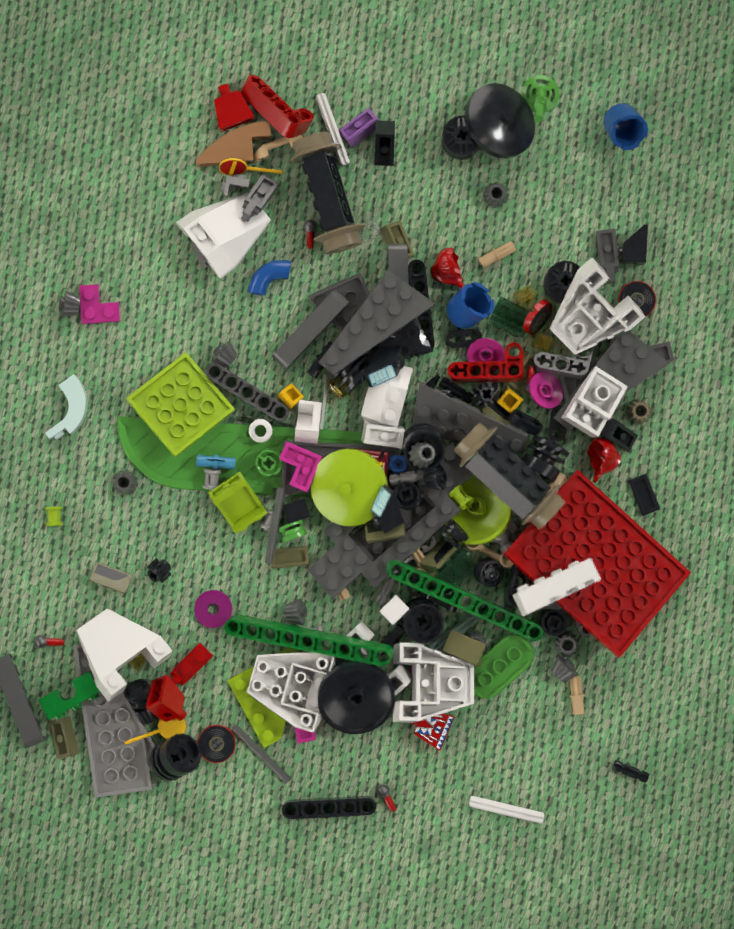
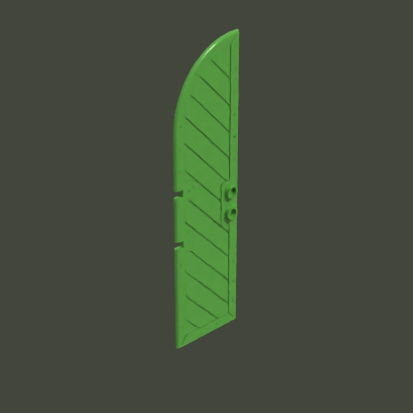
M117 416L120 443L131 463L152 481L176 489L211 491L210 489L202 488L203 484H205L204 468L211 467H196L197 454L215 456L217 454L219 457L236 458L235 470L217 468L221 470L218 485L241 472L255 494L273 495V488L281 487L282 467L276 475L264 476L256 469V458L262 450L267 448L275 449L281 454L284 440L295 441V427L272 426L270 439L266 442L258 443L253 441L249 435L250 425L219 423L175 458L142 418ZM263 425L257 426L255 428L256 435L259 437L264 436L266 428ZM319 429L318 442L373 445L363 443L361 440L362 432ZM308 490L307 492L290 495L294 497L312 498L311 490Z

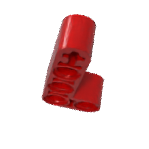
M249 75L241 89L242 96L286 138H294L305 134L314 119L313 113L305 108L293 110L256 75Z
M512 342L505 348V361L453 362L448 366L447 372L450 378L457 383L518 382L524 377L525 354L520 344ZM513 349L520 350L517 356H510V352ZM476 368H480V374L478 376H473L472 371ZM494 368H499V374L492 376L491 371ZM519 368L518 374L510 375L511 369ZM459 369L461 372L458 373V376H455L453 372Z

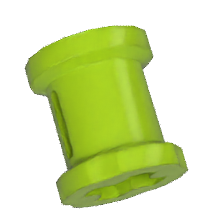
M458 485L450 492L449 497L453 498L460 505L459 508L461 510H465L473 503L474 498L463 490L464 487L462 485Z
M62 506L45 507V510H47L46 526H63L61 522Z

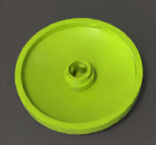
M341 449L330 453L317 465L316 473L311 482V495L319 512L328 520L343 526H357L373 518L371 508L383 485L388 486L382 466L371 455L357 449Z
M473 475L462 486L464 487L463 490L474 498V501L468 508L461 510L452 520L456 521L469 536V539L462 543L483 545L497 539L506 530L511 521L513 510L481 480ZM450 498L459 508L460 505L453 498Z

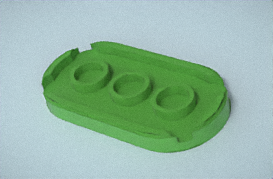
M517 634L508 635L481 657V660H483L481 668L474 665V695L481 698L495 697L531 665L534 658V650L530 641Z

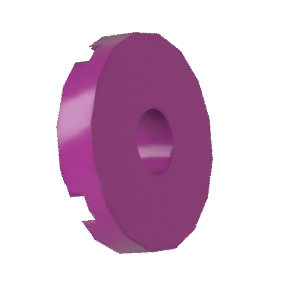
M218 590L205 591L198 597L194 606L197 620L209 628L223 626L230 619L233 610L229 597ZM212 603L217 604L219 607V611L215 615L208 612V606Z

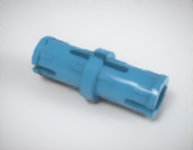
M197 454L196 467H211L213 470H217V468L235 470L236 458L219 457L217 454L215 456Z

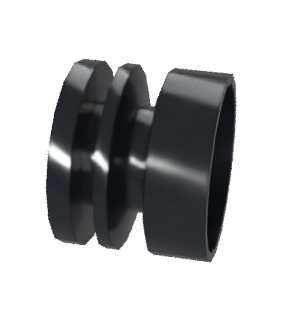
M464 115L452 118L444 126L441 142L442 148L448 156L461 161L470 159L478 152L480 147L472 139ZM459 133L467 135L464 141L462 138L458 139Z
M561 261L550 267L543 281L545 294L550 300L562 303L577 270L580 268L579 265L572 261ZM564 277H566V280H570L567 286L560 282Z
M363 357L359 361L354 360L353 363L335 375L327 369L324 370V373L332 381L341 376L342 380L338 386L341 388L347 382L349 385L344 392L349 394L366 380L364 374L370 363L364 367L363 364L367 358Z
M418 423L409 427L404 433L402 445L409 465L415 469L425 471L431 470L441 463L445 449L442 436L437 428L431 424ZM425 441L435 449V457L433 463L429 464L427 468H419L418 465H413L409 452L411 451V446H415L416 442L421 443Z
M534 435L532 440L539 445H528L535 452L534 455L524 453L521 460L532 470L540 473L539 476L555 482L560 473V470L554 466L555 462L559 464L565 463L558 456L568 457L570 453L555 441Z
M417 597L405 604L409 610L400 618V621L408 637L417 643L426 644L436 640L444 629V619L433 601ZM421 615H423L425 620L421 619V621L419 622L417 620V617L420 618Z
M183 733L175 734L157 744L150 754L152 770L155 775L165 781H175L197 769L201 761V751L196 740Z

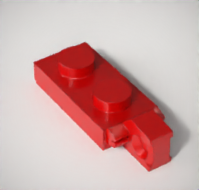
M200 642L170 673L173 676V682L176 685L180 683L183 686L214 655Z

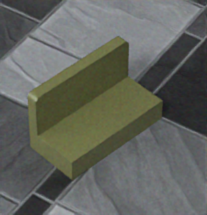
M451 630L442 651L481 668L483 663L481 657L486 644Z

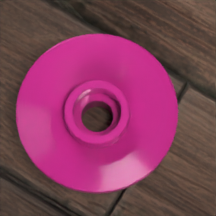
M480 338L470 344L467 358L469 362L505 361V351L497 341L490 338Z
M539 372L531 378L529 391L536 404L542 408L552 409L561 403L563 398L562 386L553 374Z

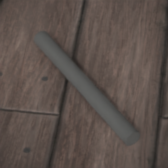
M277 487L265 558V563L268 564L273 563L285 491L283 487Z
M238 725L232 729L286 784L292 779Z

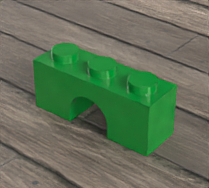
M92 670L72 681L76 689L75 696L72 699L64 698L57 689L38 700L49 720L54 718L57 721L66 716L65 711L70 708L72 711H75L82 707L81 702L86 699L91 702L100 697L98 694L100 690L95 684Z

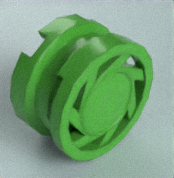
M272 448L262 450L255 462L258 472L269 477L276 475L283 464V461L279 460L281 454Z
M303 520L278 528V532L282 534V543L307 534L306 529L302 526L304 524ZM297 525V527L285 531L286 528Z

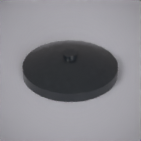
M491 83L479 88L469 98L465 109L466 125L472 139L483 151L494 157L505 159L518 156L530 146L535 135V120L529 104L516 90L504 84Z
M358 661L346 662L329 671L321 681L317 694L318 708L326 723L335 730L347 734H363L377 729L389 718L395 705V691L389 676L378 666Z

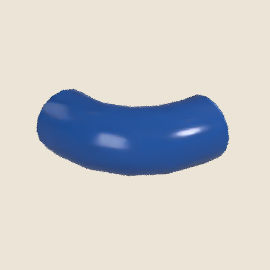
M273 260L261 265L252 275L247 292L266 296L268 286L272 281L276 279H289L291 261Z

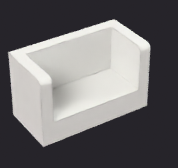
M299 401L295 442L318 444L322 402Z
M364 421L361 440L366 444L402 449L405 429L402 426L390 427L370 424L368 421Z
M395 595L380 612L394 625L409 608Z

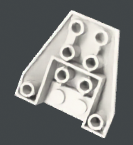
M249 192L191 211L176 222L186 237H189L205 256L209 266L220 279L238 266L271 222V219L263 210L258 215L253 214L248 222L241 219L243 216L242 212L244 211V208H242L244 199Z
M313 652L257 655L247 693L293 726L315 732L322 719L317 701L318 689L325 675L335 668V657Z

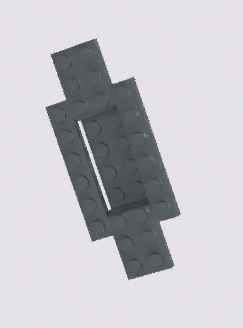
M452 442L444 448L445 454L440 463L447 475L444 490L427 488L424 481L417 480V482H412L419 488L422 498L420 504L413 510H403L400 508L405 522L406 537L367 543L365 524L354 534L352 532L360 525L343 526L332 522L324 530L336 545L313 564L308 571L332 599L337 597L361 574L375 588L389 576L386 571L388 561L397 559L405 562L432 538L442 526H445L450 519H453L461 512L458 506L449 498V494L455 487L463 485L474 474L465 467L469 461L461 468L459 467L462 458L453 451L456 447ZM406 460L407 468L404 472H418V469L413 468ZM391 470L387 474L388 487L394 491L397 485L392 486L390 484L389 476L395 474ZM400 565L393 566L391 572L396 570Z

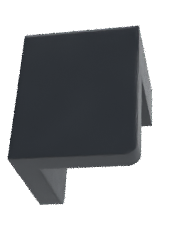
M305 499L283 505L288 524L311 517Z

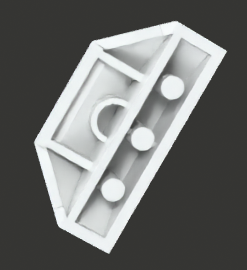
M404 366L397 377L373 388L368 386L361 413L364 421H368L370 424L398 427L413 368Z

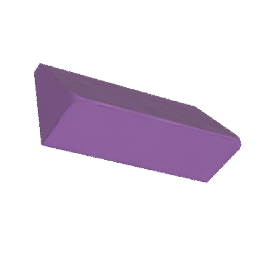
M367 108L342 127L339 132L349 146L353 148L376 131V121H379V119Z

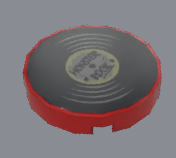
M632 281L620 290L618 304L629 296L639 306L645 317L654 310L656 294L647 283Z
M545 299L534 305V312L530 311L525 318L523 329L529 335L539 332L552 313L553 305Z
M219 724L210 725L205 728L199 735L197 742L200 747L201 756L212 763H221L228 760L236 747V740L232 731L226 726Z

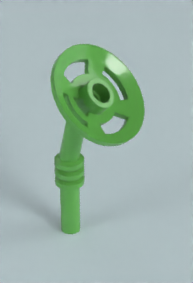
M536 75L529 78L524 83L521 92L531 110L535 112L536 122H541L543 113L553 109L559 100V88L556 82L545 75ZM536 80H545L549 84L547 86L545 84H537ZM531 85L529 98H527L526 91L528 86ZM535 88L536 91H535V95L533 96V95H532V91H533V89ZM552 89H554L555 96L554 100L551 103L550 99L552 97ZM547 91H549V97H548V98L545 97L546 94H547Z

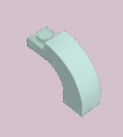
M75 374L58 385L68 399L69 408L65 418L45 432L49 439H60L66 434L65 430L69 434H73L85 419L88 408L87 394L83 384Z

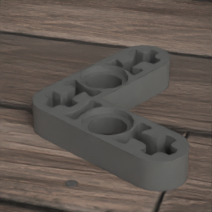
M595 346L588 349L590 353L587 356H581L578 353L574 354V358L546 352L537 353L534 357V367L540 372L583 379L588 375ZM541 359H545L543 365H540L539 361H541ZM551 360H553V367H550ZM558 362H564L567 366L565 369L560 370L555 365ZM579 366L583 367L581 373L577 372Z

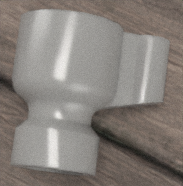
M511 518L506 530L494 540V542L500 544L499 548L502 554L513 543L509 537L519 528L514 518Z

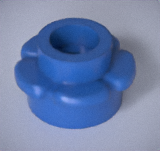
M392 456L388 462L389 469L395 474L404 472L407 468L405 457Z

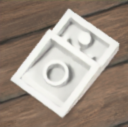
M595 366L571 400L562 419L590 437H598L607 420L612 417L628 386Z

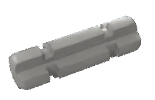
M418 470V472L410 471L400 473V475L393 474L389 476V481L392 486L404 481H424L425 471Z
M391 577L387 578L380 591L381 594H378L376 602L385 605L388 600L387 597L393 591L397 580Z

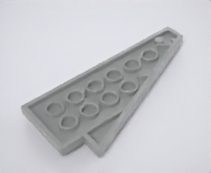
M75 644L73 648L77 676L80 677L91 670L82 645ZM101 692L98 693L100 697L89 702L86 699L81 702L83 705L82 711L95 798L153 789L150 754L156 744L151 736L125 745V741L146 734L148 731L142 721L135 715L134 708L130 706L129 701L124 697V692L109 702Z

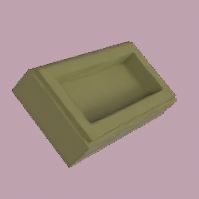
M308 546L275 549L273 563L271 564L272 568L310 565Z

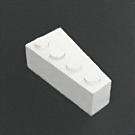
M591 558L581 563L575 561L567 565L568 569L564 571L560 568L552 572V576L547 579L544 576L534 580L535 584L530 587L526 584L517 588L518 592L513 597L522 616L599 581L601 578Z

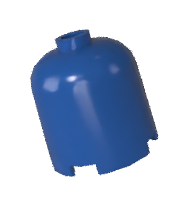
M616 104L604 116L603 123L611 141L622 150L637 148L643 138L647 137V122L629 104Z
M477 282L462 287L447 304V316L451 323L456 327L469 329L489 316L494 309V299H490L488 295L489 290Z

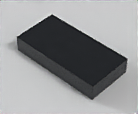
M647 473L628 480L642 516L660 510Z

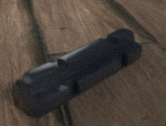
M445 377L442 378L439 383L441 388L450 390L454 396L464 399L463 401L468 404L473 401L470 399L473 395L472 393H467L454 382L451 383Z
M615 760L612 765L614 771H621L622 774L634 779L638 778L641 782L646 783L649 779L650 774L643 770L641 772L638 768L628 764L624 765L623 762Z

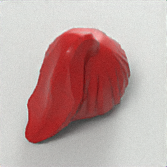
M446 247L439 252L435 264L430 269V273L435 281L462 288L465 285L462 282L461 270L457 263L459 256L452 247Z
M598 437L591 442L587 454L594 469L593 482L596 483L602 475L612 472L618 467L621 462V456L616 451L613 443L606 438Z

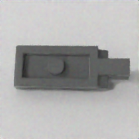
M262 175L244 199L242 206L244 211L242 212L243 216L241 219L248 222L253 214L258 215L261 213L277 190L279 183Z
M615 229L596 231L599 264L609 277L607 283H615L614 272H619Z

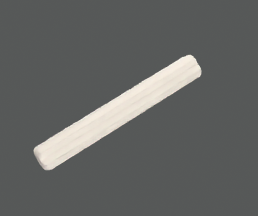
M320 93L316 95V101L327 131L330 133L332 143L341 144L342 146L335 153L339 164L345 166L350 163L327 97L325 93Z
M471 796L469 806L540 824L544 820L543 812L476 796Z

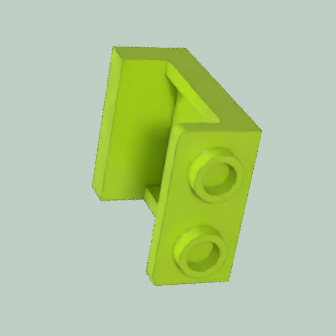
M238 472L208 492L211 500L223 514L235 534L246 530L250 524L261 520L267 514L265 507L241 472Z

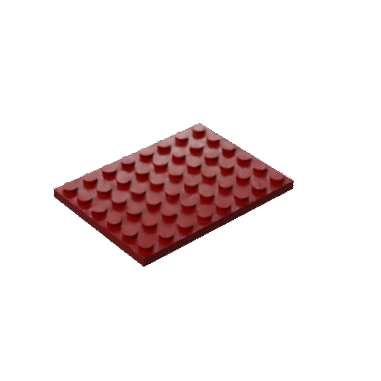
M577 469L557 492L566 501L558 512L540 530L530 523L503 555L533 582L543 576L545 579L551 577V573L560 568L564 571L568 569L567 565L575 561L581 563L591 558L601 579L555 602L612 654L620 658L691 572Z

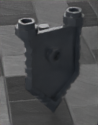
M417 318L372 348L373 350H378L379 346L400 349L404 359L411 358L413 355L418 356L419 354L433 352Z

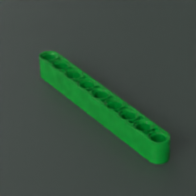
M391 559L386 564V571L390 577L530 641H538L543 636L542 627L531 619L400 560ZM400 565L398 573L394 574L391 572L393 566ZM417 573V579L409 581L410 574ZM429 581H435L433 588L426 589V584ZM446 589H452L450 596H443ZM464 596H468L469 601L466 604H461V599ZM481 604H486V609L483 612H478V607ZM503 612L502 618L496 620V613ZM519 619L520 624L517 627H512V622ZM532 627H537L536 633L529 635V630Z
M239 614L233 615L224 625L225 632L231 636L377 666L387 665L394 657L393 648L387 644ZM232 622L238 624V629L233 627ZM250 625L255 626L257 632H253L250 628ZM268 629H272L275 632V636L270 635ZM287 633H291L294 640L289 639ZM305 637H310L312 644L308 643ZM324 640L329 641L331 647H327L324 644ZM342 644L348 645L350 651L344 650ZM361 648L367 649L369 655L363 654ZM380 652H385L388 658H382Z

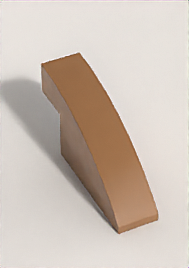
M268 121L255 122L239 127L220 137L196 159L197 167L218 166L221 161L229 158H237L246 163H254L253 140L272 139L270 123Z

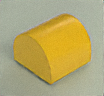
M292 383L277 395L289 410L304 398Z
M508 388L497 403L511 414L524 399L511 388Z

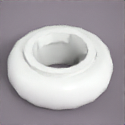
M264 419L254 420L249 427V435L253 441L258 443L266 442L272 435V426ZM259 425H263L266 428V434L262 437L257 436L255 433V428Z

